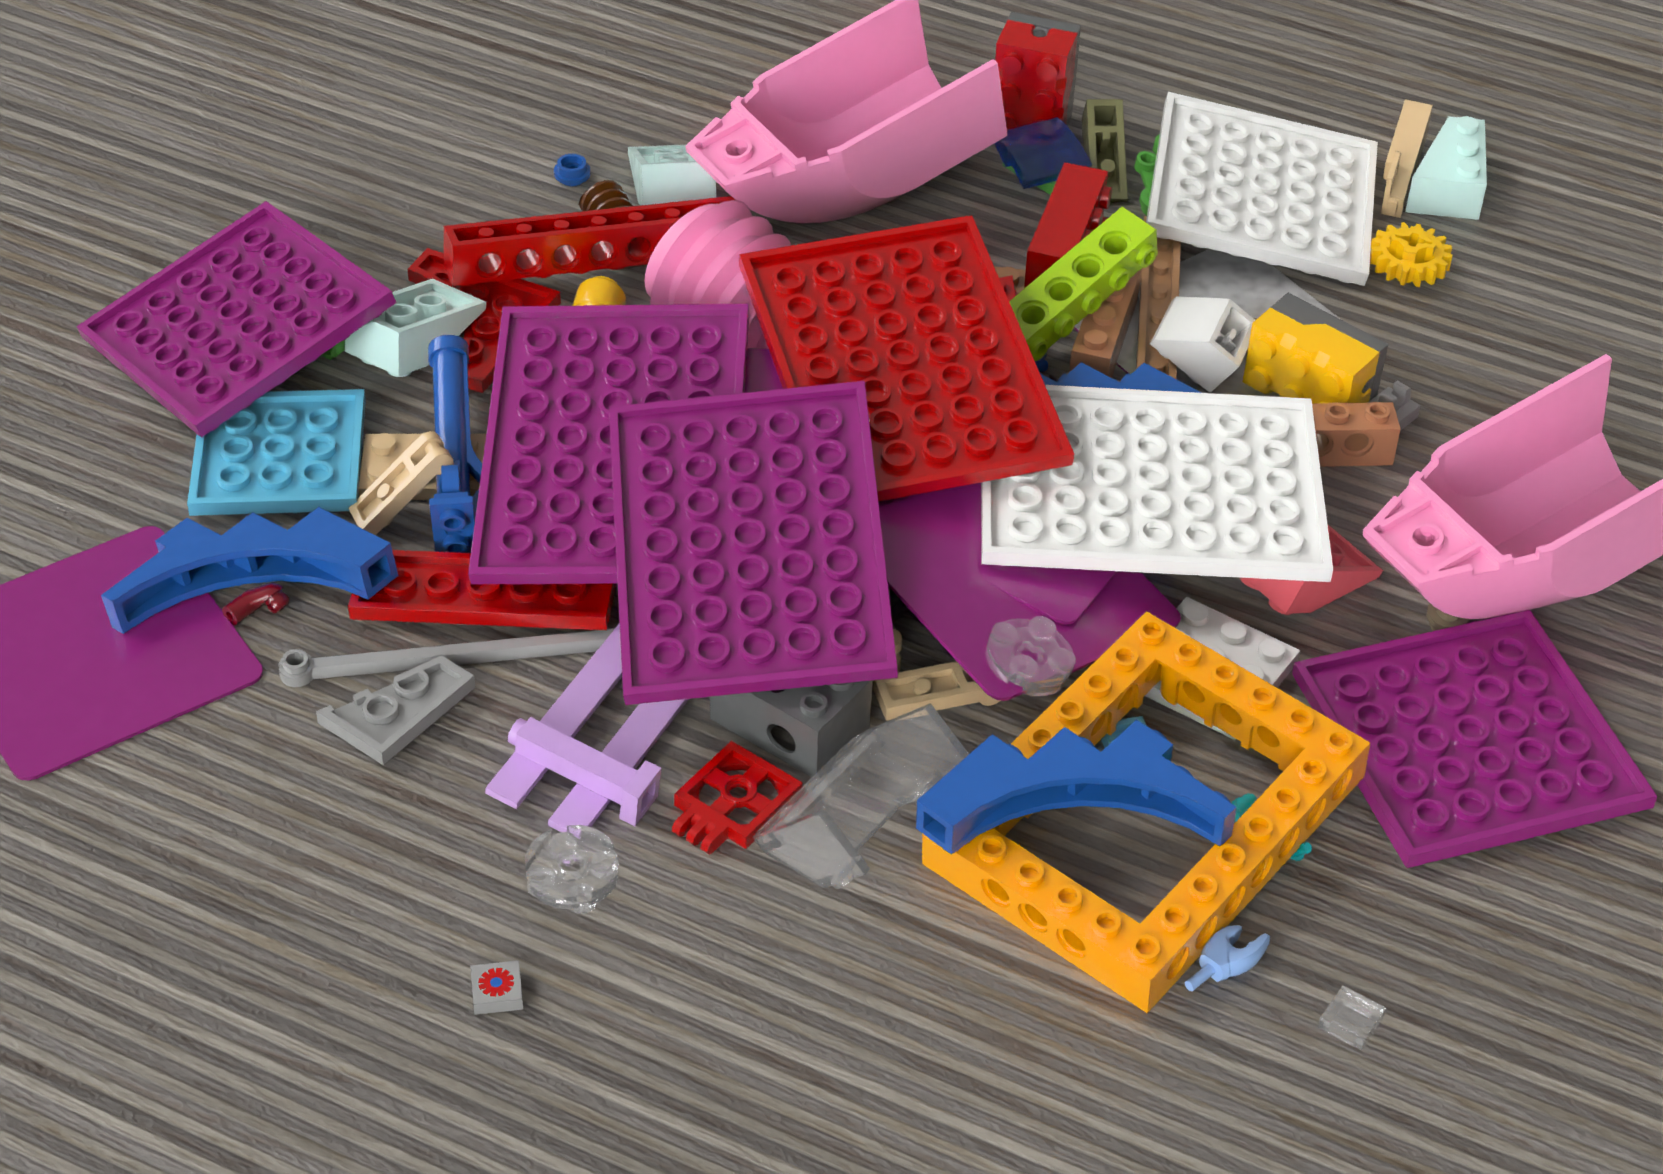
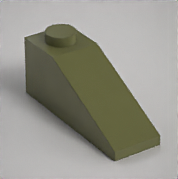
M1087 99L1082 115L1085 166L1108 171L1107 186L1112 187L1110 202H1127L1123 99Z

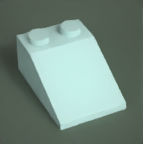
M686 145L628 147L631 171L640 205L716 198V181L687 153Z
M429 279L394 291L392 293L397 303L345 339V352L361 359L363 363L375 365L388 371V374L391 376H409L412 371L429 365L428 345L434 338L441 335L459 336L486 310V301L435 279Z

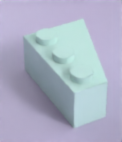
M1448 116L1412 177L1405 212L1479 220L1487 186L1485 120L1469 116Z

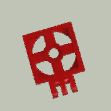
M730 741L674 793V806L684 811V813L675 820L672 832L679 837L687 833L686 841L694 846L702 841L700 849L709 855L727 839L747 849L802 795L803 782L737 743ZM734 770L746 771L743 775L736 774L730 776L725 773ZM766 779L772 783L777 791L778 796L773 800L757 792V787ZM705 784L720 792V797L710 806L699 800L700 792ZM741 787L747 791V795L742 798H735L731 796L730 791L733 788ZM746 807L758 814L749 824L741 825L727 816L735 808Z

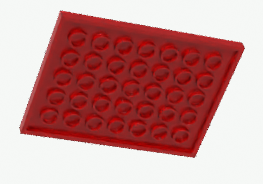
M972 215L739 254V267L782 388L865 381L878 502L1073 465L1075 455Z

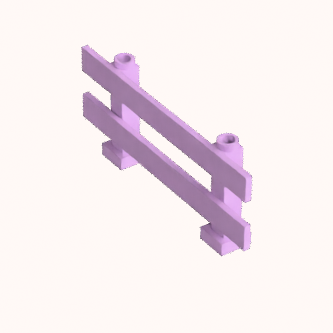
M619 623L540 721L532 717L527 721L522 718L516 720L508 735V742L515 745V752L487 785L485 794L517 809L547 770L550 769L577 784L549 818L548 826L580 842L611 800L621 805L619 819L636 826L658 797L661 767L645 760L638 770L636 768L689 699L639 704L602 752L574 739L575 735L622 678Z

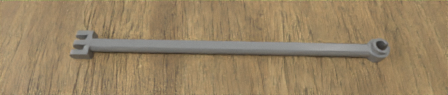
M615 628L607 629V631L591 630L312 658L303 650L292 649L287 651L281 658L279 674L281 681L287 686L302 687L309 684L313 679L410 670L439 656L447 658L456 665L596 652Z

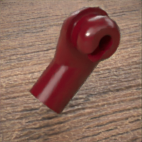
M272 582L246 590L224 606L222 612L232 625H236L264 604L267 605L270 612L277 613L289 604L290 598L282 591L283 586Z

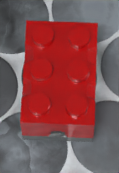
M1015 12L1010 13L997 40L995 61L998 63L1007 135L1009 137L1059 147L1073 112L1081 25Z

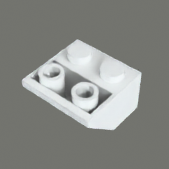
M1176 296L1171 301L1150 344L1164 358L1169 359L1184 371L1193 382L1201 385L1211 393L1239 368L1249 346L1252 323L1255 319L1231 299Z

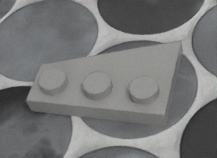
M439 656L394 676L393 684L373 693L367 688L354 694L353 702L335 710L329 705L316 711L317 721L319 725L384 765L476 688L475 677L447 658Z

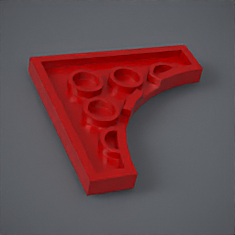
M427 248L407 269L410 282L418 284L429 279H435L486 301V310L464 330L463 338L469 346V389L484 393L493 382L503 306H559L561 304L560 291L521 278L511 282L493 281L477 283L474 286H452L444 268V253Z

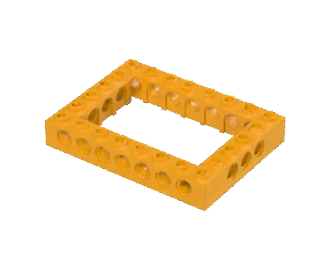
M1147 611L1029 725L1011 745L1017 747L1024 757L1029 759L1061 729L1066 727L1077 736L1088 739L1095 746L1106 734L1111 736L1116 731V724L1133 707L1138 709L1143 704V697L1161 681L1160 693L1167 702L1174 706L1178 703L1204 719L1205 725L1210 728L1216 726L1241 741V746L1249 750L1252 748L1276 762L1278 769L1283 771L1234 823L1232 836L1223 845L1218 846L1215 844L1141 923H1138L1005 836L1023 817L1028 819L1032 814L1011 819L978 835L952 855L922 833L923 865L1146 1013L1157 1004L1200 957L1208 940L1234 920L1299 849L1300 845L1311 836L1364 778L1370 748L1369 741Z

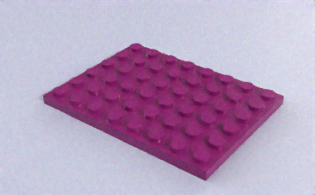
M748 304L503 306L468 572L471 584L618 583L609 406L745 393L750 315Z
M865 381L609 406L622 681L625 705L898 678Z

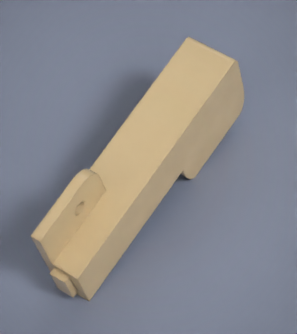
M1407 99L1404 101L1385 163L1383 179L1387 181L1381 214L1401 218L1415 169L1418 167L1426 141L1433 105Z

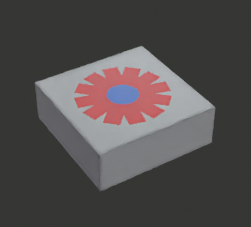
M519 960L470 965L474 1015L523 1010Z

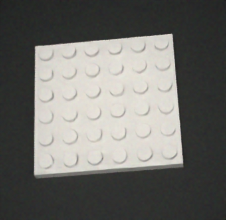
M1168 92L1164 104L1146 223L1157 229V237L1161 239H1171L1192 244L1198 248H1209L1229 253L1236 257L1242 256L1263 261L1269 265L1284 266L1307 274H1317L1338 279L1344 283L1365 286L1370 267L1378 142Z

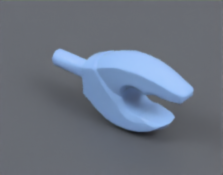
M1227 926L1219 930L1205 944L1199 959L1201 969L1185 981V987L1192 992L1210 977L1219 982L1249 971L1265 953L1270 942V936L1264 933L1257 937L1256 940L1250 941L1246 947L1236 948L1232 945L1239 939L1242 926Z

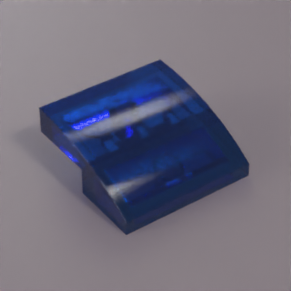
M1058 117L1007 130L1008 136L994 143L1005 167L1013 166L1023 189L1057 181L1064 162L1086 167L1092 166L1081 143L1069 127Z

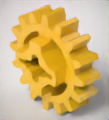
M1402 222L1401 227L1397 229L1390 224L1387 225L1386 232L1378 230L1376 237L1372 238L1370 264L1376 265V273L1386 272L1387 281L1397 278L1402 286L1413 282L1416 287H1420L1421 281H1426L1428 284L1433 285L1436 278L1444 279L1446 271L1450 270L1453 257L1451 254L1452 245L1445 244V236L1435 237V229L1433 228L1423 231L1424 228L1421 227V224H1416L1409 228L1405 222Z

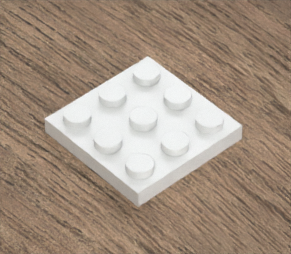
M1186 597L1176 608L1181 615L1180 623L1176 629L1277 688L1293 669L1294 662L1299 660V649L1189 597ZM1161 681L1145 695L1205 725L1204 719L1178 703L1174 706L1167 702L1160 693ZM1213 726L1211 728L1233 740H1236V738L1232 737L1231 735L1227 734L1226 732L1222 731L1216 726Z

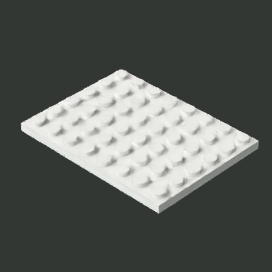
M1045 385L1075 454L1073 465L981 482V564L1331 582L1333 563L1311 398Z

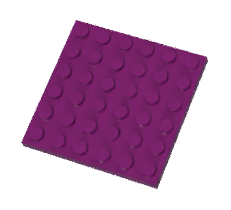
M265 201L76 327L86 342L202 438L210 431L217 429L223 422L242 409L249 407L255 400L275 386L285 382L287 378L304 366L317 360L320 355L333 346L347 339L359 328L379 317L397 302L390 289Z
M1530 610L1294 662L1292 675L1311 708L1370 742L1365 776L1357 786L1406 868L1654 808L1657 799L1656 793Z

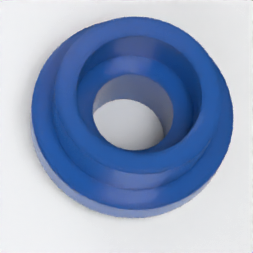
M571 153L561 156L554 167L555 179L570 187L584 183L591 175L590 166L586 163V159L579 154Z

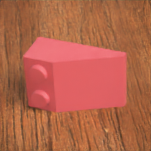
M1328 525L1333 563L1331 582L1240 578V580L1248 587L1259 590L1269 599L1268 604L1275 611L1284 615L1311 613L1379 578L1383 570Z

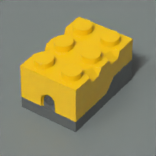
M1288 292L1252 323L1242 382L1264 394L1275 392L1280 397L1311 398L1312 404L1368 403L1378 394L1388 344Z

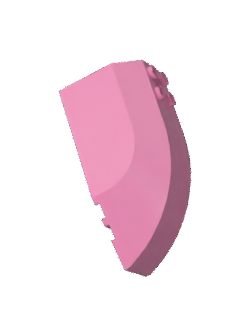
M895 0L758 76L752 82L754 88L744 98L737 96L731 102L732 109L722 119L715 117L685 147L687 153L735 200L744 202L750 210L760 215L793 223H821L852 217L886 204L912 191L1008 136L998 63L993 59L941 88L928 64L918 0Z
M1607 354L1601 356L1439 446L1431 455V461L1421 472L1416 471L1409 479L1407 488L1398 497L1393 496L1363 529V537L1379 555L1434 607L1449 615L1466 619H1489L1587 596L1611 586L1663 555V479L1642 491L1636 488L1621 474L1602 433L1612 358Z

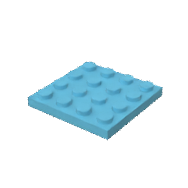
M364 389L267 392L255 400L249 407L242 409L223 422L217 429L210 431L202 438L196 434L187 501L189 516L251 514L252 512L255 514L312 512L318 507L328 512L349 511L348 508L355 504L359 498L358 487L366 404Z

